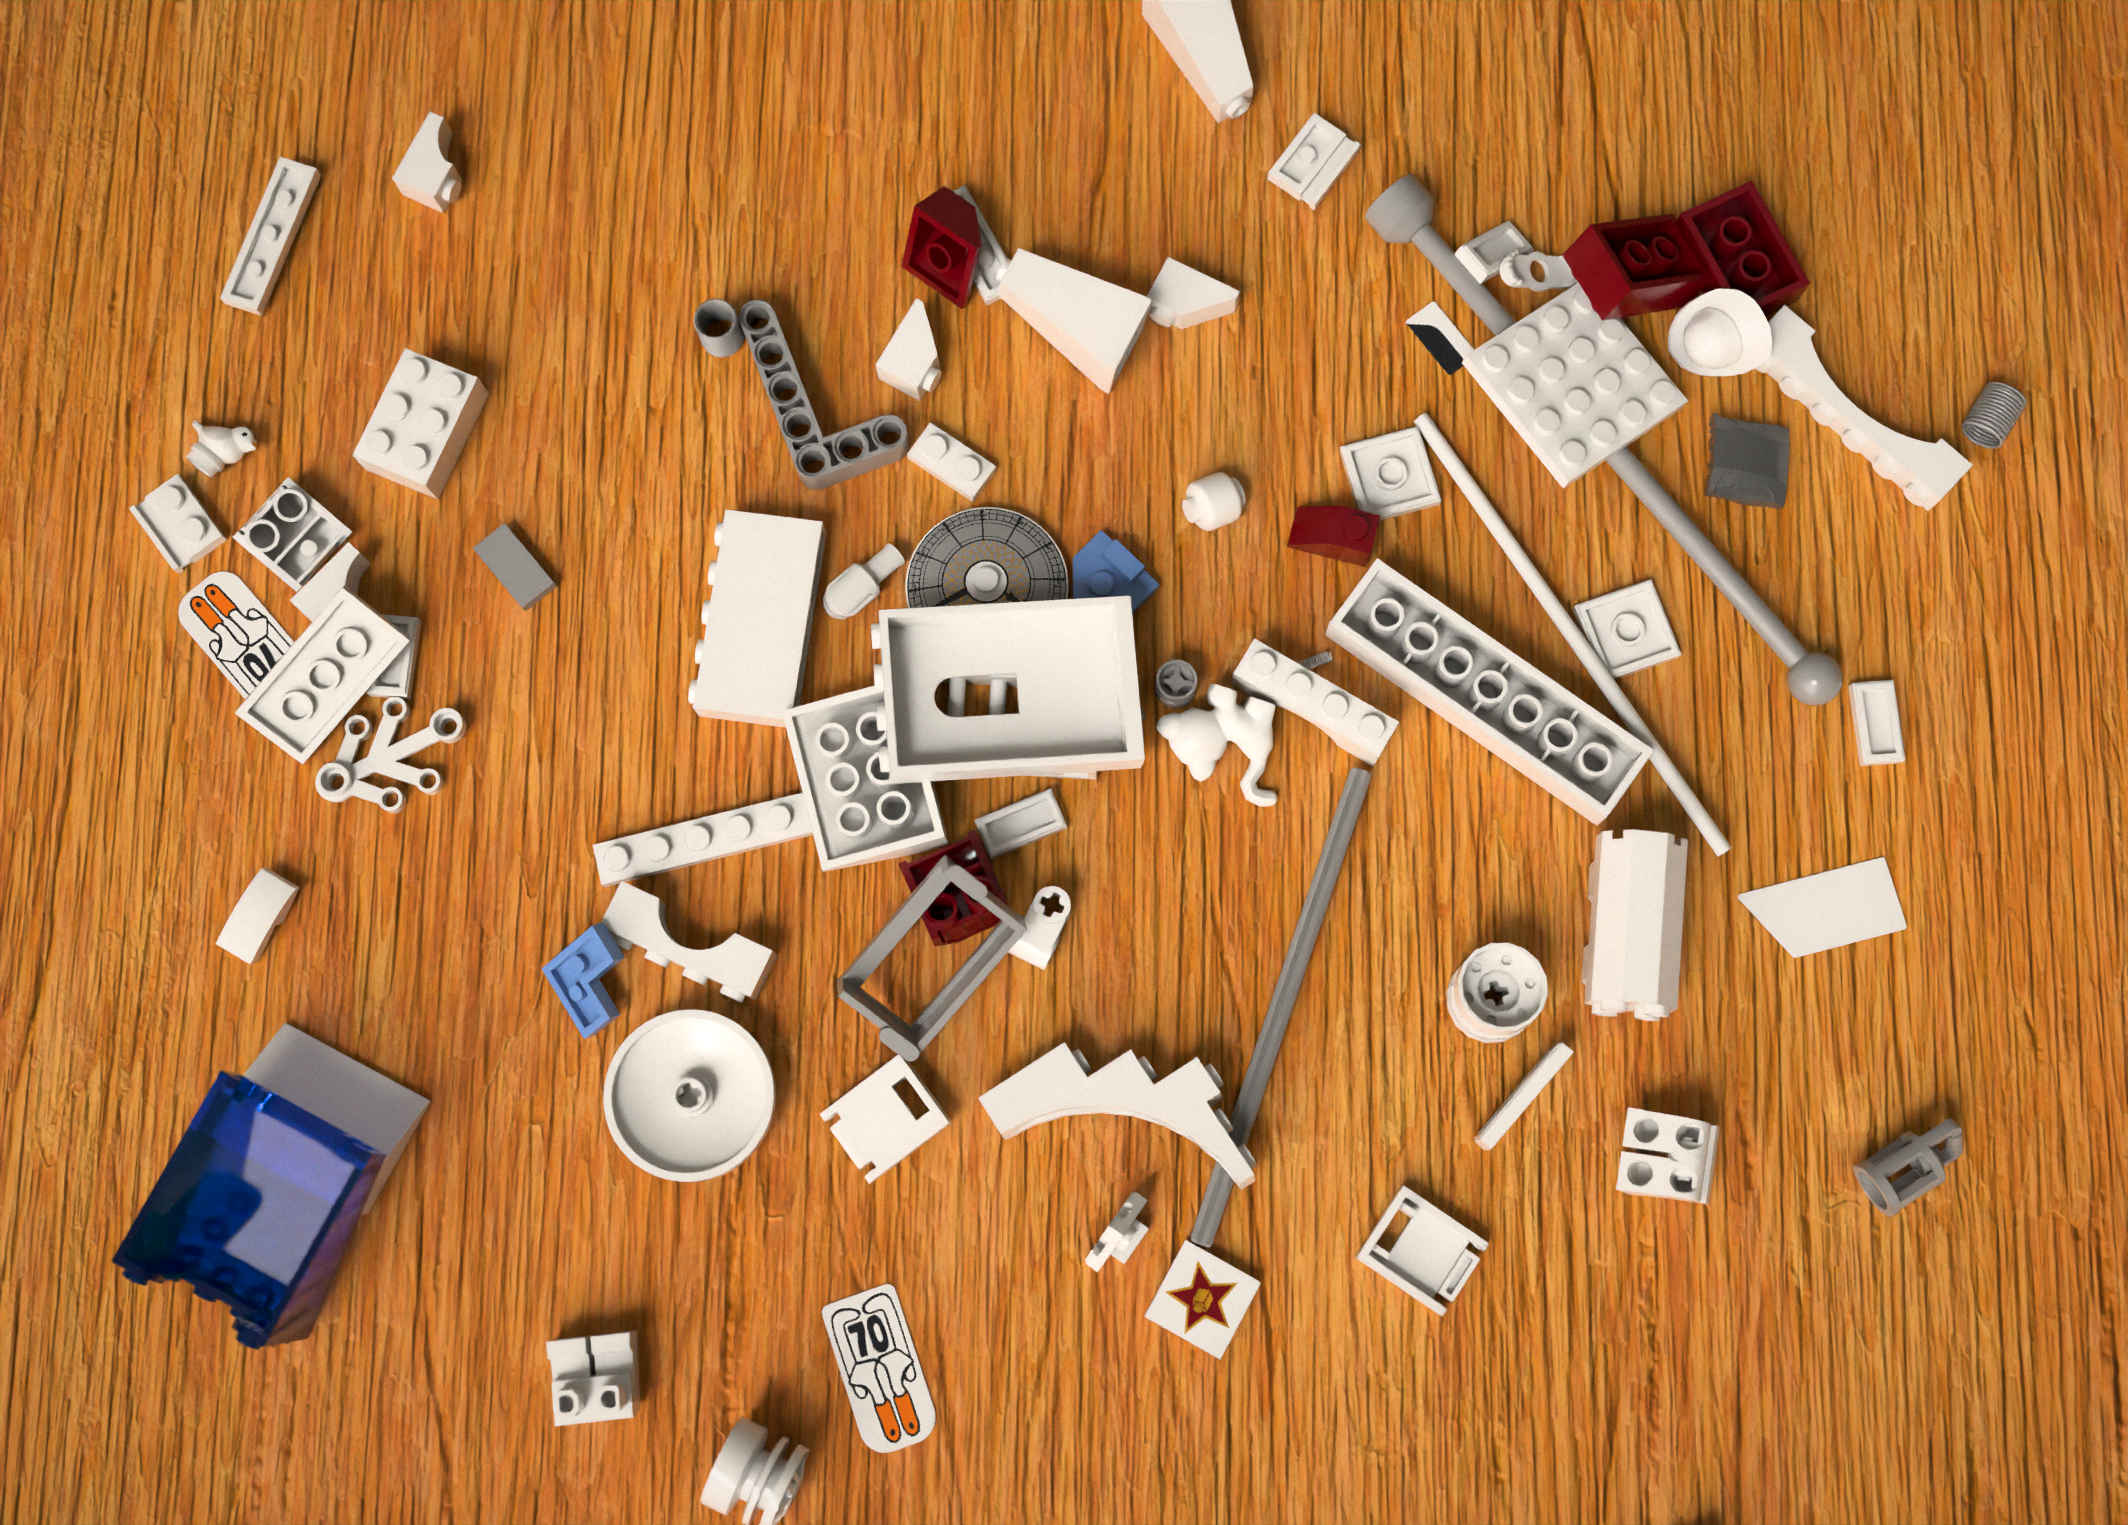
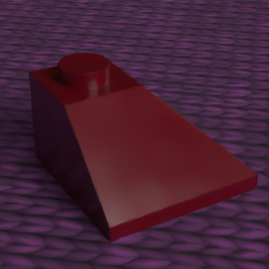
M943 186L916 204L901 265L903 269L961 309L965 308L968 304L982 247L975 206L946 186Z

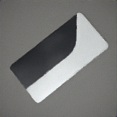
M1431 302L1406 320L1409 328L1448 375H1452L1464 365L1461 362L1467 354L1474 350L1436 302Z

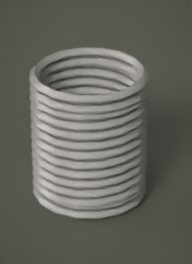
M717 298L706 300L699 305L695 311L693 322L705 350L716 357H727L736 353L743 344L744 332L734 307L727 301ZM727 320L733 323L729 331L721 336L714 337L705 334L707 328L715 321Z
M2003 382L1987 383L1961 425L1962 432L1977 445L1991 449L2000 448L2022 414V411L2027 406L2024 395L2016 388Z

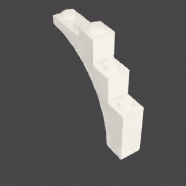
M1064 1042L978 1098L1005 1141L1035 1125L1065 1116L1094 1113L1133 1116L1165 1126L1197 1144L1224 1168L1241 1190L1255 1181V1174L1252 1169L1257 1166V1163L1244 1144L1236 1147L1228 1135L1233 1130V1127L1223 1111L1218 1108L1213 1112L1211 1109L1212 1106L1222 1100V1095L1218 1088L1223 1086L1224 1083L1212 1064L1209 1063L1203 1066L1198 1057L1154 1085L1152 1081L1158 1077L1145 1056L1137 1060L1131 1049L1087 1077L1086 1073L1092 1070L1079 1049L1071 1053Z

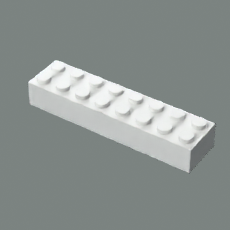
M1378 558L1330 621L1325 636L1597 826L1608 817L1654 751Z

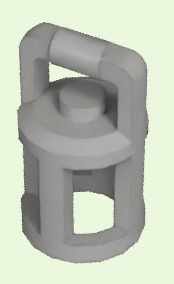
M1950 1118L1921 1137L1911 1131H1906L1900 1135V1138L1854 1166L1853 1171L1860 1187L1877 1209L1888 1217L1894 1216L1903 1207L1935 1186L1945 1182L1944 1167L1960 1157L1964 1150L1962 1129ZM1945 1140L1946 1147L1939 1151L1936 1145ZM1906 1165H1911L1913 1169L1892 1183H1889L1886 1179Z

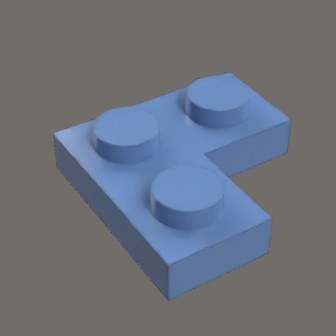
M603 922L592 925L541 968L584 1039L596 1035L621 1015L599 980L625 958Z

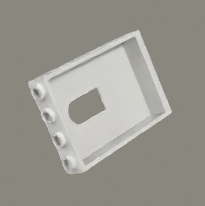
M1131 596L879 610V623L871 624L872 649H881V664L873 665L875 690L883 689L884 705H876L878 731L886 730L887 746L879 747L880 772H889V784L1141 768L1145 760ZM1016 674L1019 713L950 717L943 714L936 706L934 699L935 691L938 685L946 679Z

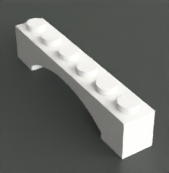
M1786 305L1768 322L1772 336L1771 355L1764 364L1755 369L1770 375L1779 383L1780 389L1786 396L1791 399H1798L1810 410L1811 416L1818 423L1829 426L1840 435L1843 444L1848 449L1861 453L1868 459L1877 474L1885 479H1891L1903 489L1905 497L1911 503L1922 506L1929 511L1973 466L1942 438L1935 444L1907 437L1880 424L1854 405L1835 385L1821 364L1811 340L1812 335L1816 331Z

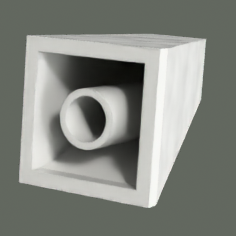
M1142 0L1143 17L1218 124L1229 117L1230 119H1235L1244 114L1252 101L1253 83L1231 1Z
M1018 248L1012 260L1007 257L1005 258L996 276V280L1000 281L999 297L1097 387L1109 394L1145 326L1152 299Z

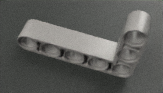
M759 299L751 300L742 307L739 314L741 327L803 485L813 490L824 489L899 461L906 456L910 448L907 428L903 420L895 415H883L823 438L774 309L769 303ZM764 318L769 320V323L762 329L751 328V324L757 319ZM777 353L783 356L777 364L768 365L764 363L767 356ZM785 389L797 391L794 398L788 401L779 400L778 395ZM804 424L811 427L810 431L802 437L791 435L792 430L798 425ZM888 432H895L901 435L898 442L891 445L884 444L880 440ZM851 446L863 449L860 456L854 459L845 458L843 453ZM819 460L825 463L822 470L817 473L805 471V467L811 461Z

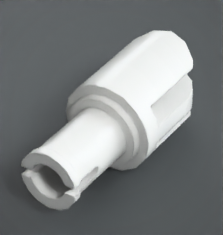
M887 543L879 553L864 565L856 563L850 565L826 588L825 595L823 596V607L827 614L834 619L843 620L859 613L880 594L879 584L905 563L902 554L892 544Z

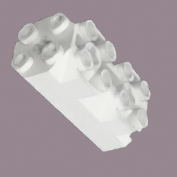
M1635 829L1623 830V838L1612 839L1613 830L1602 831L1596 836L1595 859L1589 865L1587 898L1591 902L1589 944L1584 947L1581 980L1586 986L1584 1004L1592 1005L1591 1014L1598 1016L1615 1017L1618 1013L1631 1011L1634 1012V1019L1660 1021V1017H1669L1670 1012L1678 1008L1688 840L1680 838L1674 842L1675 835Z

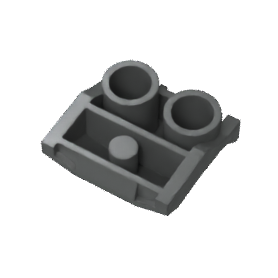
M1713 413L1709 418V426H1712L1710 428L1711 437L1708 443L1710 461L1707 464L1709 474L1706 478L1704 496L1726 499L1741 505L1782 509L1785 505L1788 480L1789 428L1780 425L1728 419Z

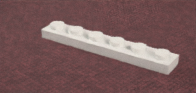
M798 793L594 844L593 849L601 885L607 887L619 884L621 881L627 882L811 836L813 832L803 793Z

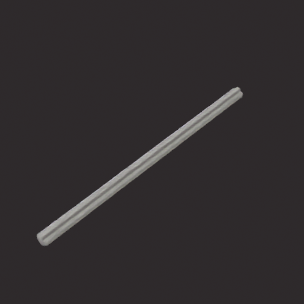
M1351 768L1230 1119L1233 1130L1228 1135L1236 1147L1242 1144L1246 1146L1371 780V773L1360 768ZM1217 1161L1190 1236L1193 1243L1204 1247H1211L1214 1242L1234 1183Z

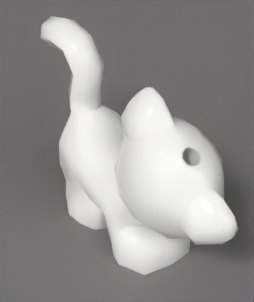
M1210 684L1206 697L1208 704L1215 707L1212 711L1192 707L1180 714L1171 713L1164 715L1158 720L1156 729L1164 738L1169 740V745L1179 760L1188 765L1193 778L1200 782L1208 779L1215 771L1216 761L1222 757L1227 747V741H1232L1250 759L1249 767L1239 783L1245 800L1259 807L1273 806L1277 802V795L1274 791L1257 788V781L1264 773L1268 756L1273 749L1272 721L1275 712L1274 704L1254 697H1248L1243 706L1236 704L1237 691L1217 684Z

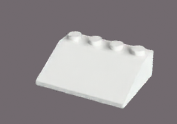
M875 685L782 711L823 872L909 856L949 845L933 781L889 784V772H880L879 747L887 746L886 730L878 731L876 705H884L883 689L875 690Z
M284 1023L226 1096L206 1134L350 1213L368 1215L430 1105L431 1100L292 1025Z

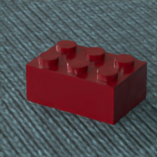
M1752 181L1679 215L1677 221L1713 277L1702 289L1703 293L1719 288L1739 290L1754 299L1764 315L1768 316L1780 310L1784 305L1789 306L1797 302L1810 285L1807 276Z
M1673 214L1590 224L1562 255L1570 267L1573 277L1581 285L1591 302L1593 310L1602 321L1683 308L1713 279Z

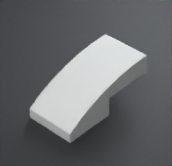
M267 867L261 868L232 911L216 944L250 965L258 962L274 927L284 923L300 887Z

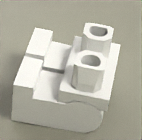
M1628 1107L1622 1146L1638 1152L1667 1155V1158L1621 1151L1616 1190L1629 1195L1661 1197L1709 1205L1720 1127L1696 1119Z
M637 1330L555 1339L546 1342L548 1360H551L553 1381L551 1385L555 1426L635 1417V1413H638L640 1407Z

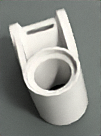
M1048 886L1039 890L1024 918L1027 931L1008 953L1043 970L1046 969L1061 938L1060 934L1071 911L1070 898L1063 889L1056 886ZM1053 896H1057L1060 898L1059 906L1064 910L1061 914L1054 912L1051 917L1045 915V907L1041 902L1043 899L1051 901Z

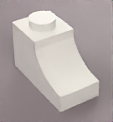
M429 112L392 179L404 196L445 213L448 205L455 202L458 198L462 179L454 165L448 161V149L453 133L443 117Z
M348 542L290 601L307 618L313 621L343 585L357 595L359 582L371 563Z

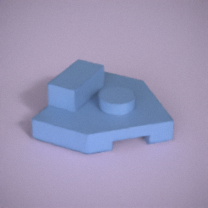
M1102 530L1073 557V599L1131 596L1133 615L1160 587V584L1145 571V566L1118 540H1111Z

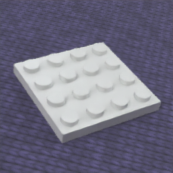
M1579 282L1467 354L1461 362L1563 489L1682 409L1688 402L1682 392L1620 318L1601 320L1599 315L1593 310L1591 302Z

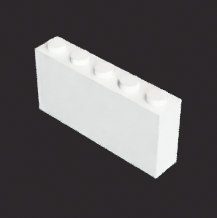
M725 509L724 521L718 522L715 530V546H719L717 561H711L708 572V584L713 585L711 600H705L702 608V624H706L704 640H698L695 650V663L700 664L698 679L691 680L688 701L693 704V709L698 716L786 728L782 711L800 706L827 535L822 521Z

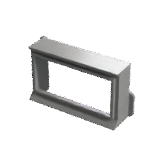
M945 854L837 980L838 997L881 1029L879 1038L885 1045L905 1060L915 1061L930 1041L1027 931L1024 917L987 890L982 882L963 867L955 864ZM950 882H953L970 897L977 900L1000 918L1001 921L916 1020L909 1025L860 988V986Z

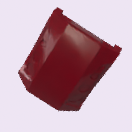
M975 830L967 833L968 837L913 862L907 863L905 860L899 863L905 881L912 893L946 854L955 864L963 867L982 882L988 891L1009 906ZM950 882L921 915L934 946L958 943L994 927L1001 921L1000 918L977 900L970 897L953 882Z

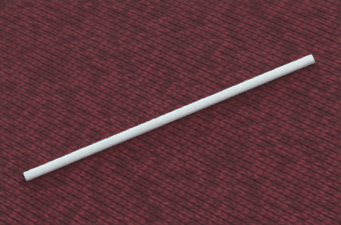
M1424 413L1414 420V424L1419 427L1421 434L1634 737L1654 750L1649 760L1717 857L1732 848L1430 416Z

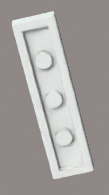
M283 157L279 158L220 299L226 305L262 316L321 177L317 168Z

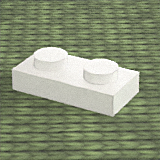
M931 422L907 453L910 461L973 503L997 471L994 464Z

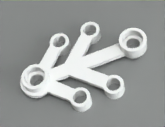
M390 697L382 706L384 715L368 756L354 763L360 742L366 741L371 737L373 725L364 716L353 715L345 723L346 734L336 760L325 764L318 771L315 780L316 789L324 799L330 802H343L351 796H355L379 804L382 809L389 813H399L404 809L407 801L402 791L395 787L381 789L360 780L378 773L415 785L427 795L439 793L444 785V779L440 773L431 768L421 770L398 761L439 741L444 743L459 741L466 732L465 719L452 708L439 709L432 715L430 727L391 745L399 723L405 722L410 716V706L400 697ZM402 704V712L398 716H391L390 710L392 706ZM455 721L457 724L456 730L451 734H445L444 727L446 723ZM358 722H364V731L359 735H354V725ZM429 775H434L436 777L435 785L431 788H425L423 784L424 779ZM343 776V786L339 789H333L332 781L334 778ZM396 793L398 795L397 804L388 807L386 804L387 797L390 794Z

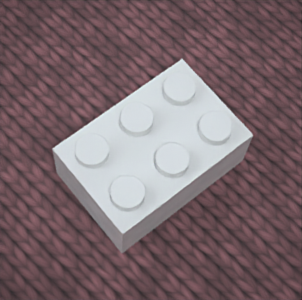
M405 348L352 456L366 471L438 500L489 396V392L478 377Z

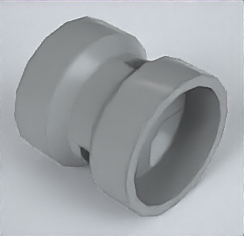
M1179 659L1170 660L1164 663L1158 670L1155 684L1156 695L1161 703L1170 708H1182L1188 705L1196 692L1197 673L1193 666L1186 661Z

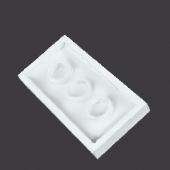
M343 585L237 708L235 714L303 765L410 641V637Z

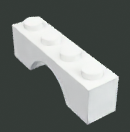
M1255 638L1233 673L1231 682L1233 686L1254 698L1282 707L1303 717L1329 735L1338 747L1371 766L1375 765L1399 724V721Z
M621 881L601 921L608 929L617 946L629 951L632 944L647 950L644 958L665 968L668 967L670 961L685 968L682 973L684 977L701 985H705L707 979L722 985L719 993L740 1003L743 1002L745 996L755 1001L757 1000L778 956L773 950L736 933L722 944L710 949L694 950L685 948L672 938L666 924V903L658 897Z

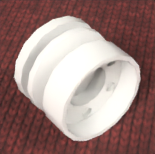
M1490 943L1475 950L1452 975L1446 991L1447 1010L1454 1024L1468 1037L1484 1043L1504 1042L1517 1036L1543 1011L1548 996L1547 976L1539 961L1526 949L1511 943ZM1489 990H1491L1492 994H1500L1501 999L1496 1004L1493 999H1485L1484 995Z
M740 1417L711 1470L700 1503L724 1515H728L739 1499L747 1502L743 1513V1524L750 1525L759 1509H762L764 1513L759 1525H776L789 1511L805 1475V1463L810 1448L801 1444L797 1445L789 1461L784 1459V1456L789 1446V1438L782 1437L771 1452L764 1450L768 1428L745 1417Z

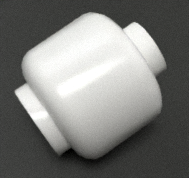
M1216 472L1197 479L1187 486L1186 499L1182 502V508L1185 517L1190 523L1195 522L1200 529L1212 531L1239 519L1242 508L1245 506L1246 498L1244 490L1236 478H1230L1225 473Z

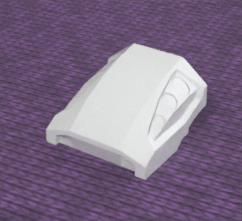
M287 477L232 538L298 592L352 531Z

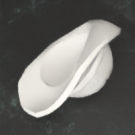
M1719 288L1689 301L1676 314L1669 329L1668 351L1680 367L1696 375L1712 377L1738 375L1749 372L1768 360L1772 351L1771 328L1760 306L1754 299L1739 290Z

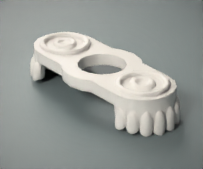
M1516 249L1501 260L1499 265L1501 278L1508 286L1514 288H1530L1532 291L1542 292L1547 289L1571 288L1578 283L1562 255L1546 256L1537 251L1527 255H1519V250ZM1533 261L1538 262L1544 268L1545 279L1542 283L1537 282L1531 275L1530 265Z

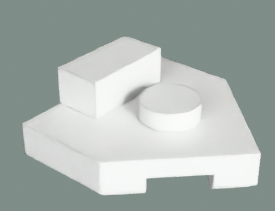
M1137 1192L1131 1193L1085 1259L1088 1266L1098 1272L1110 1254L1125 1264L1149 1229L1135 1219L1148 1201Z

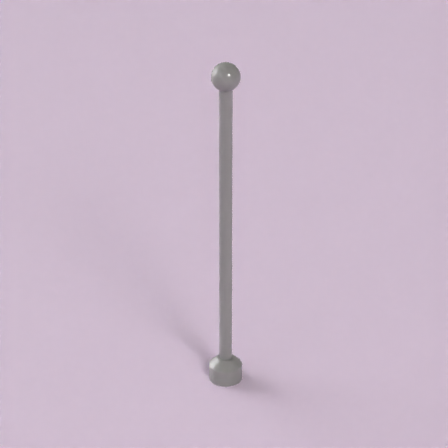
M1413 174L1402 177L1373 202L1365 214V220L1386 243L1413 242L1495 336L1517 323L1488 289L1474 278L1454 255L1455 252L1431 226L1433 223L1434 197ZM1624 447L1605 460L1789 668L1787 684L1791 694L1798 701L1812 706L1826 704L1833 700L1839 693L1843 683L1842 670L1837 661L1825 653L1808 652L1627 447Z

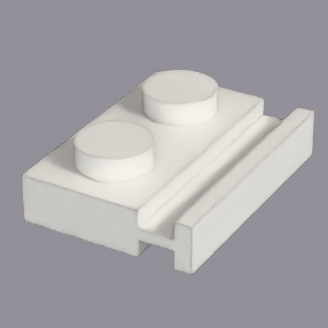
M1314 113L1268 172L1267 179L1297 200H1303L1310 205L1309 208L1315 210L1358 154L1361 144L1357 141L1354 143L1346 137L1347 134Z
M178 474L145 496V500L142 503L129 508L166 561L178 574L184 571L183 568L191 562L196 563L227 541V538L190 487Z

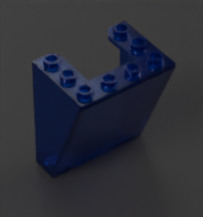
M221 1070L111 1262L124 1268L122 1275L134 1283L146 1286L149 1280L163 1284L164 1281L180 1282L183 1279L195 1286L192 1292L200 1298L213 1303L220 1300L231 1306L229 1313L236 1317L232 1328L238 1332L235 1339L250 1348L259 1350L261 1346L274 1347L278 1344H289L290 1342L307 1339L313 1329L387 1154L238 1072Z

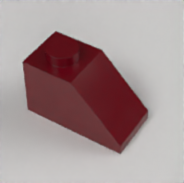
M1341 505L1297 507L1287 547L1366 567L1380 515Z

